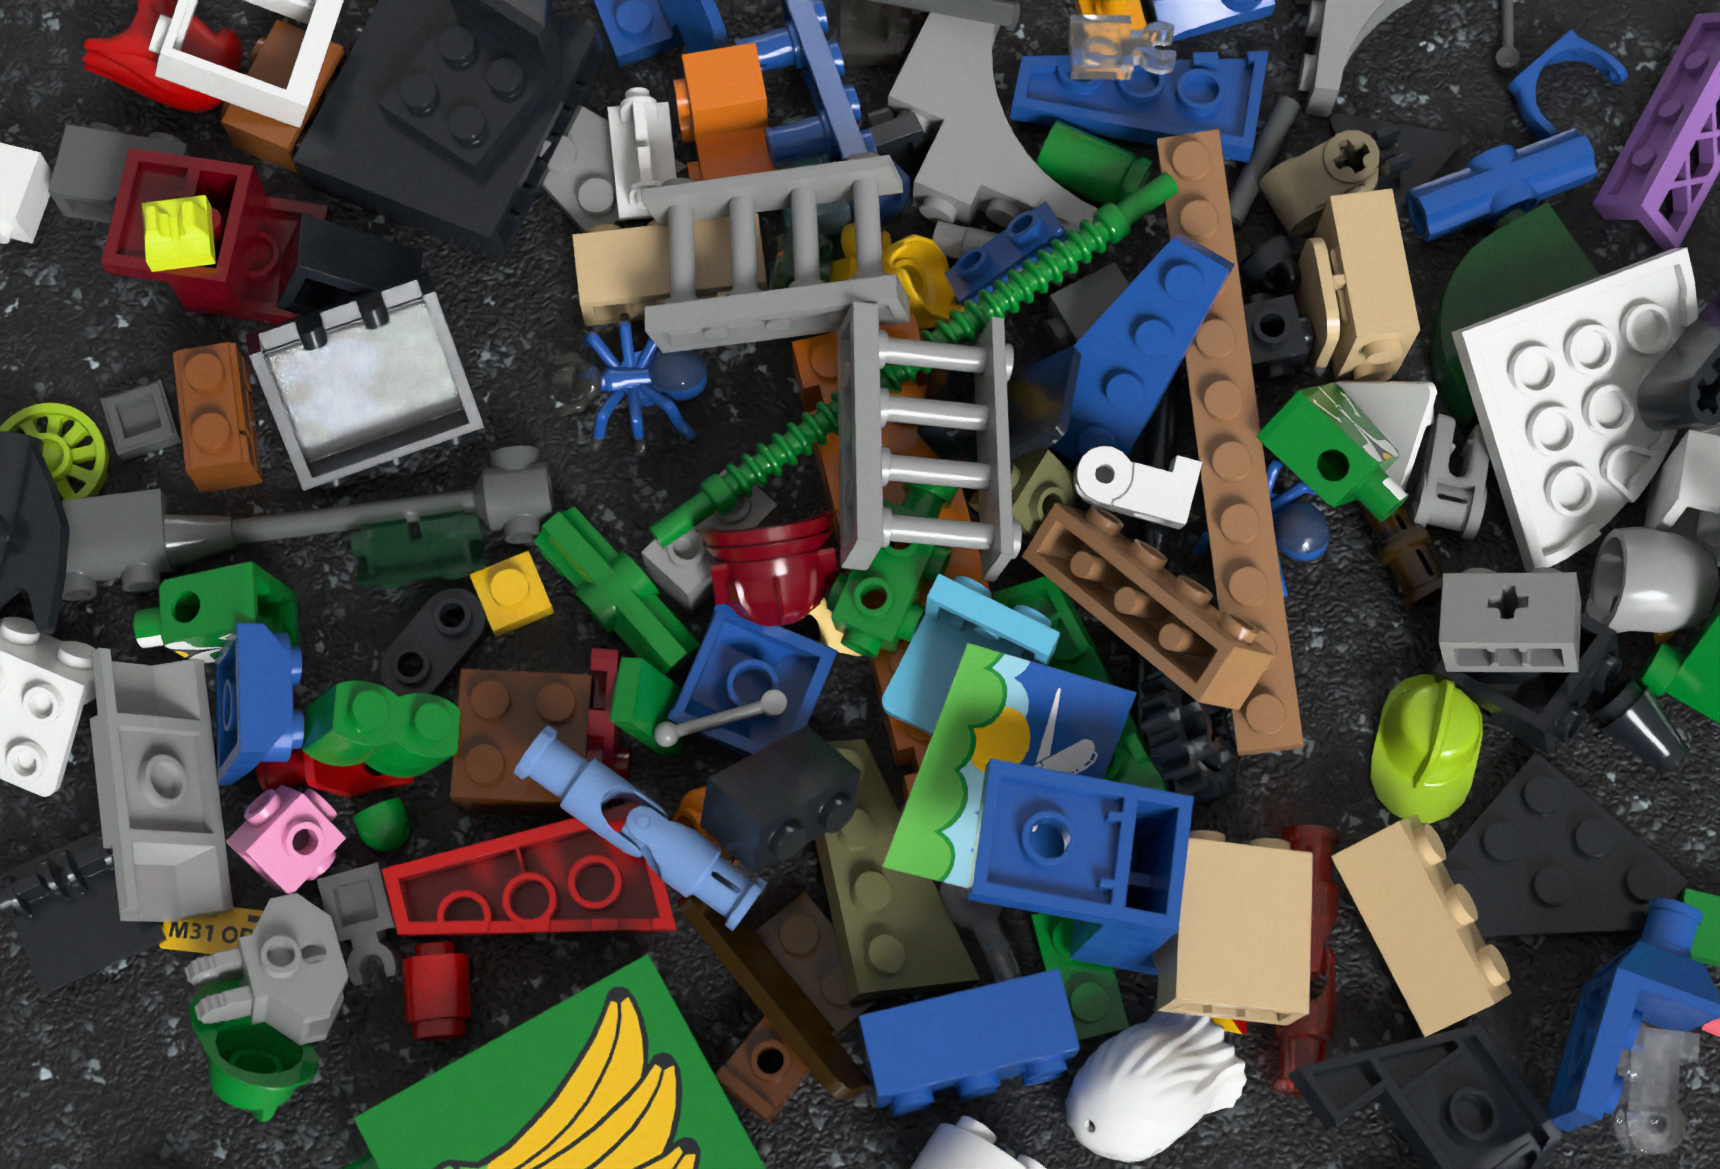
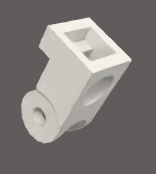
M1099 446L1089 450L1080 459L1073 472V485L1077 495L1090 505L1181 529L1187 523L1202 462L1177 455L1170 462L1169 470L1166 471L1131 462L1122 451L1114 447Z

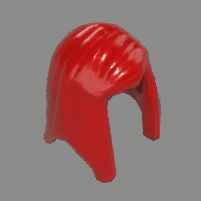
M137 0L138 11L128 29L110 38H88L85 41L84 49L87 51L82 57V61L85 63L84 69L106 77L150 99L178 110L192 113L214 109L224 102L221 99L155 76L160 54L149 51L150 43L160 15L173 17L178 3L176 0ZM193 14L181 52L242 74L243 69L240 64L244 61V56L242 54L243 49L240 37L236 35L234 30L224 27L220 28L215 34Z

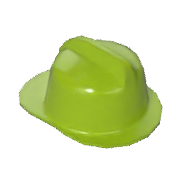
M1420 674L1404 679L1390 691L1382 708L1371 756L1370 780L1377 799L1391 814L1403 820L1418 815L1423 824H1431L1445 819L1464 803L1472 786L1483 736L1482 714L1478 705L1462 690L1455 687L1454 681L1444 679L1436 682L1435 676L1431 674Z

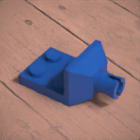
M1655 897L1653 900H1650L1647 910L1649 914L1642 937L1638 942L1620 951L1583 985L1545 1111L1558 1129L1569 1132L1602 1120L1604 1113L1608 1115L1613 1113L1621 1096L1624 1082L1623 1076L1616 1074L1622 1049L1630 1050L1632 1048L1642 1021L1677 1034H1683L1720 1018V997L1705 964L1691 959L1695 934L1703 918V913L1697 908L1667 898Z

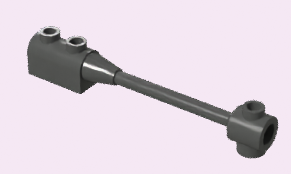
M509 446L495 450L490 454L491 468H484L474 489L241 519L220 515L175 514V507L160 488L64 500L62 504L70 527L66 580L62 599L78 601L97 596L98 581L121 579L122 589L127 592L154 591L159 589L161 584V573L175 572L178 567L235 549L238 544L477 514L491 531L504 530L506 542L512 544L531 543L541 532L542 525L555 515L548 462L541 461L540 450L535 447Z

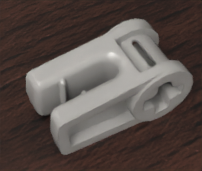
M1438 413L1435 423L1430 428L1422 472L1412 502L1410 519L1414 526L1420 525L1422 529L1425 528L1426 524L1458 531L1461 539L1473 541L1478 533L1486 504L1487 487L1485 484L1490 459L1481 426L1476 424L1460 453L1464 457L1460 477L1451 474L1448 466L1450 456L1456 447L1452 443L1456 423L1452 416Z

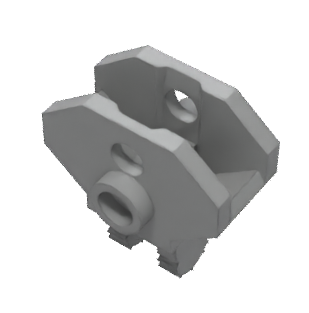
M297 893L269 899L253 933L238 937L237 948L197 958L184 968L187 980L193 986L208 985L239 978L240 988L223 991L220 994L208 995L195 1006L197 1018L203 1024L218 1023L223 1020L228 1021L249 1016L251 1025L266 1022L298 1045L327 1038L343 1004V990L348 981V972L331 916Z

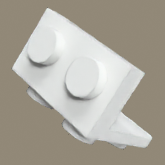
M4 617L0 619V779L37 795L47 797L59 790L83 706L96 698L91 651L96 649L82 642L62 641L39 632L35 622L20 617Z

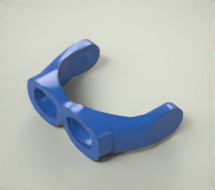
M1573 29L1568 31L1544 54L1529 65L1507 87V90L1515 97V102L1523 122L1539 141L1558 134L1556 128L1541 114L1536 103V84L1542 68L1559 62L1579 61L1596 67L1614 85H1620L1628 77L1625 67L1614 56L1599 46L1580 38Z

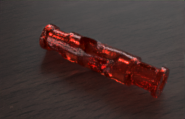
M1294 825L1281 829V840L1290 843V850L1311 851L1313 853L1310 980L1325 976L1327 968L1326 986L1319 998L1309 1001V1014L1289 1025L1274 1024V1036L1280 1039L1279 1079L1272 1082L1271 1092L1294 1097H1302V1095L1287 1074L1298 1066L1326 1060L1327 1042L1334 1039L1336 958L1332 946L1328 945L1327 951L1324 945L1328 941L1332 927L1338 917L1339 887L1332 883L1333 859L1331 856L1333 855V845L1340 842V831L1318 825Z

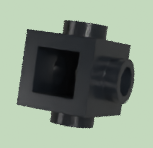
M1260 293L1244 298L1243 305L1254 383H1259L1260 388H1274L1291 382L1296 378V374H1300L1309 351L1314 349L1313 329L1306 313L1298 314L1293 294L1274 298L1271 293Z

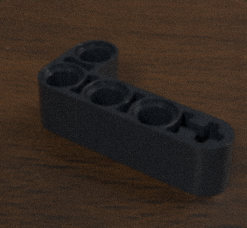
M1720 290L1700 312L1698 319L1689 325L1644 378L1639 387L1637 404L1640 417L1645 425L1654 431L1712 426L1720 421Z

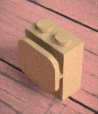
M1393 189L1330 196L1314 236L1306 240L1297 262L1301 273V281L1295 294L1298 314L1306 313L1308 315L1314 335V349L1309 351L1307 363L1312 370L1326 368L1331 358L1335 382L1346 380L1387 381L1399 370L1420 331Z
M1208 830L1190 831L1178 932L1152 954L1153 962L1158 970L1157 1011L1278 1025H1289L1309 1014L1313 853L1290 850V843L1281 839H1255L1250 841V845L1226 842V836L1220 832Z

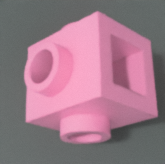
M280 785L276 790L270 789L265 791L249 805L244 814L247 820L231 835L226 843L269 886L288 895L293 894L305 880L311 881L323 874L335 860L336 852L334 850L346 837L331 823L337 816L336 811L314 790L308 788L304 793Z

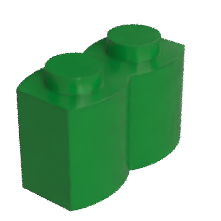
M358 680L342 682L332 687L306 707L302 751L313 759L328 765L345 767L365 762L374 770L388 776L399 778L417 777L427 773L457 754L460 708L452 702L432 694L411 693L398 697L391 690L376 683Z

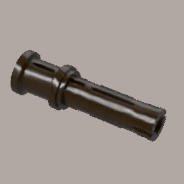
M1357 499L1356 501L1362 513L1369 522L1380 544L1376 548L1378 552L1376 557L1381 566H1389L1405 595L1401 602L1407 613L1415 612L1441 600L1443 572L1428 546L1432 540L1428 531L1422 529L1420 525L1414 526L1403 505L1386 520L1379 522Z

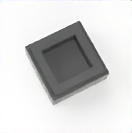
M161 379L101 398L115 450L122 462L182 442L168 392Z

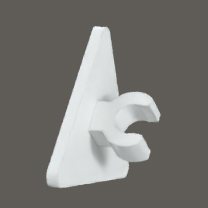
M1336 381L1398 450L1399 458L1385 472L1405 491L1425 428L1435 423L1433 404L1437 395L1436 386L1432 382Z

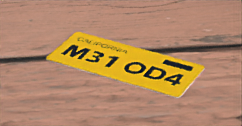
M233 907V911L225 914L177 922H164L162 929L167 941L160 943L159 946L162 949L204 954L237 948L238 937L253 933L263 911Z

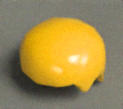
M913 234L896 241L885 249L882 254L883 272L888 275L897 274L909 297L910 314H915L919 330L934 327L936 320H943L947 323L950 320L949 312L951 310L964 311L962 305H955L956 295L945 275V272L949 270V264L945 254L934 240Z

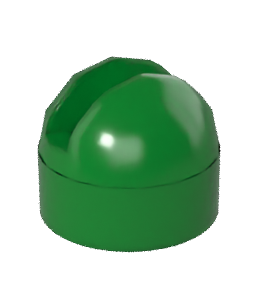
M393 798L375 804L357 813L352 818L363 842L368 847L378 851L396 850L406 841L410 831L409 816L401 798Z

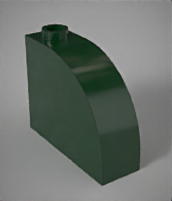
M1548 202L1528 213L1524 207L1517 208L1496 222L1492 227L1494 232L1481 240L1462 259L1434 310L1428 336L1430 370L1443 404L1449 414L1455 419L1462 432L1479 423L1451 332L1599 277L1595 268Z

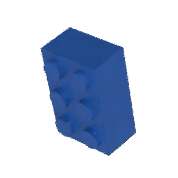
M1059 968L860 1015L858 1023L859 1039L868 1077L872 1082L871 1089L876 1110L891 1107L893 1118L932 1109L931 1103L934 1102V1096L955 1091L958 1102L970 1101L997 1093L996 1087L1001 1086V1080L1021 1076L1023 1086L1037 1085L1061 1078V1072L1067 1070V1064H1070L1080 1050Z

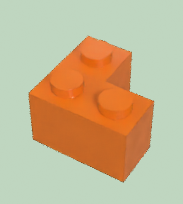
M756 42L683 54L684 78L673 80L682 143L694 142L698 160L687 162L689 179L702 181L777 170L771 164L765 143L764 128L768 127L767 98Z

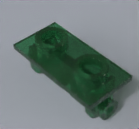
M465 509L454 512L420 516L423 538L411 539L407 518L362 524V531L350 533L354 558L358 557L357 588L375 585L379 588L390 589L402 586L410 580L436 576L443 579H458L469 575L473 571L485 569V535L482 534L479 514L466 515Z

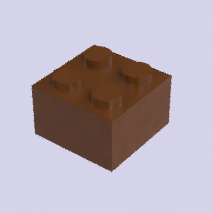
M461 669L458 708H460L458 751L453 756L450 798L460 813L575 818L560 807L561 799L532 778L527 777L522 780L513 772L527 749L548 725L558 731L557 739L586 759L588 709L593 707L595 687L592 675Z

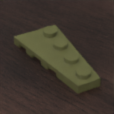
M865 739L828 742L861 771L855 799L856 809L850 821L839 831L834 833L827 832L815 839L850 1001L971 988L980 980L979 975L933 880L882 867L901 814Z

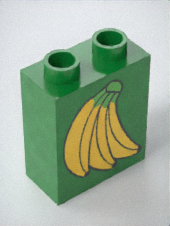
M649 954L354 1117L353 1119L370 1152L342 1167V1169H766Z

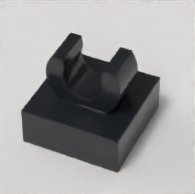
M887 103L864 111L866 120L870 125V128L867 129H870L873 135L877 154L881 156L890 155L892 161L907 175L919 171L926 158L923 128L915 113L912 112L894 118Z

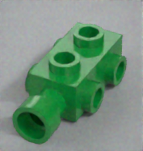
M904 482L902 488L906 495L901 506L883 499V507H890L894 515L938 519L942 509L950 508L959 487ZM911 543L909 547L897 550L888 545L887 547L880 548L867 570L852 569L850 575L841 573L832 587L827 602V609L833 611L831 619L835 630L844 633L840 641L841 644L861 655L877 658L880 649L896 654L901 640L910 643L925 615L926 606L918 604L926 583L927 581L934 583L938 574L944 576L953 548L949 546ZM878 590L887 596L885 604L878 609H868L862 604L864 596L870 591Z

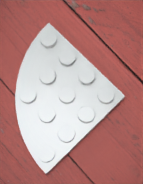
M1687 247L1668 250L1451 332L1520 556L1527 572L1535 568H1549L1567 559L1601 535L1599 530L1611 521L1627 502L1634 503L1657 472L1674 440L1678 429L1654 431L1645 425L1638 411L1637 396L1644 378L1689 325L1698 319L1695 279Z

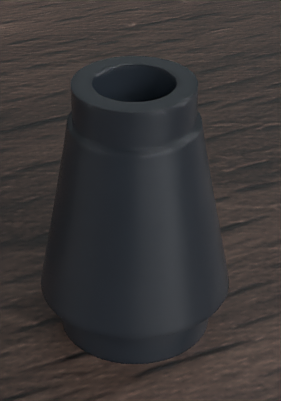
M1631 677L1613 687L1599 700L1592 710V713L1601 721L1598 726L1601 731L1648 765L1653 766L1659 774H1663L1673 768L1689 751V747L1681 740V736L1648 685L1640 687Z

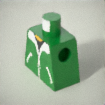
M1336 382L1299 390L1256 435L1272 453L1327 504L1334 508L1358 499L1379 522H1383L1409 496L1385 472L1399 458L1398 450Z
M245 562L166 579L159 586L160 607L137 610L134 614V633L138 644L142 648L164 645L188 660H204V664L214 663L237 623L265 624L271 632L287 633L291 646H299L297 593L254 562Z

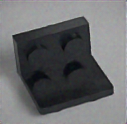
M1073 345L1012 374L1007 382L1010 461L1036 448L1045 449L1054 445L1067 432L1082 356ZM932 368L925 399L975 404L974 373ZM918 425L917 434L940 459L977 463L976 430Z

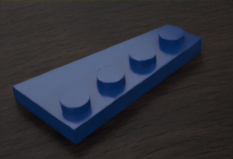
M1247 51L1246 58L1219 59L1218 52H1193L1191 60H1158L1157 53L1133 54L1132 59L1128 61H1103L1099 54L1022 56L1010 119L1053 127L1056 121L1059 120L1089 134L1158 146V138L1219 129L1223 158L1249 163L1254 146L1269 51Z
M1181 233L1174 236L1074 345L1082 356L1068 429L1065 435L1054 445L1050 446V448L1077 464L1089 450L1099 446L1114 447L1122 451L1129 459L1235 264Z

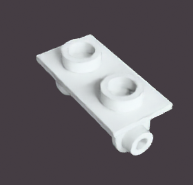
M635 87L625 92V99L620 103V106L607 107L619 221L653 218L641 201V189L659 187L663 182L677 178L668 102L657 103L654 98L650 97L648 89Z

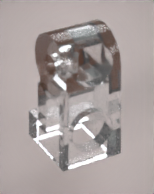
M1640 1027L1630 1050L1622 1049L1616 1074L1622 1075L1624 1082L1618 1104L1613 1111V1130L1618 1143L1627 1152L1640 1157L1665 1154L1677 1148L1683 1140L1686 1130L1685 1117L1677 1105L1680 1065L1699 1061L1700 1034Z

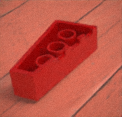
M632 802L602 810L601 813L607 824L613 830L620 833L626 823L629 812L639 807V805ZM576 818L382 869L397 934L405 937L678 932L665 882L658 878L657 874L648 865L646 859L643 856L638 858L624 853Z

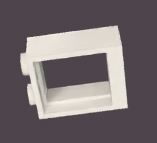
M178 0L172 18L160 15L149 47V51L160 54L155 76L300 128L344 0H244L308 24L286 90L181 52L198 0Z

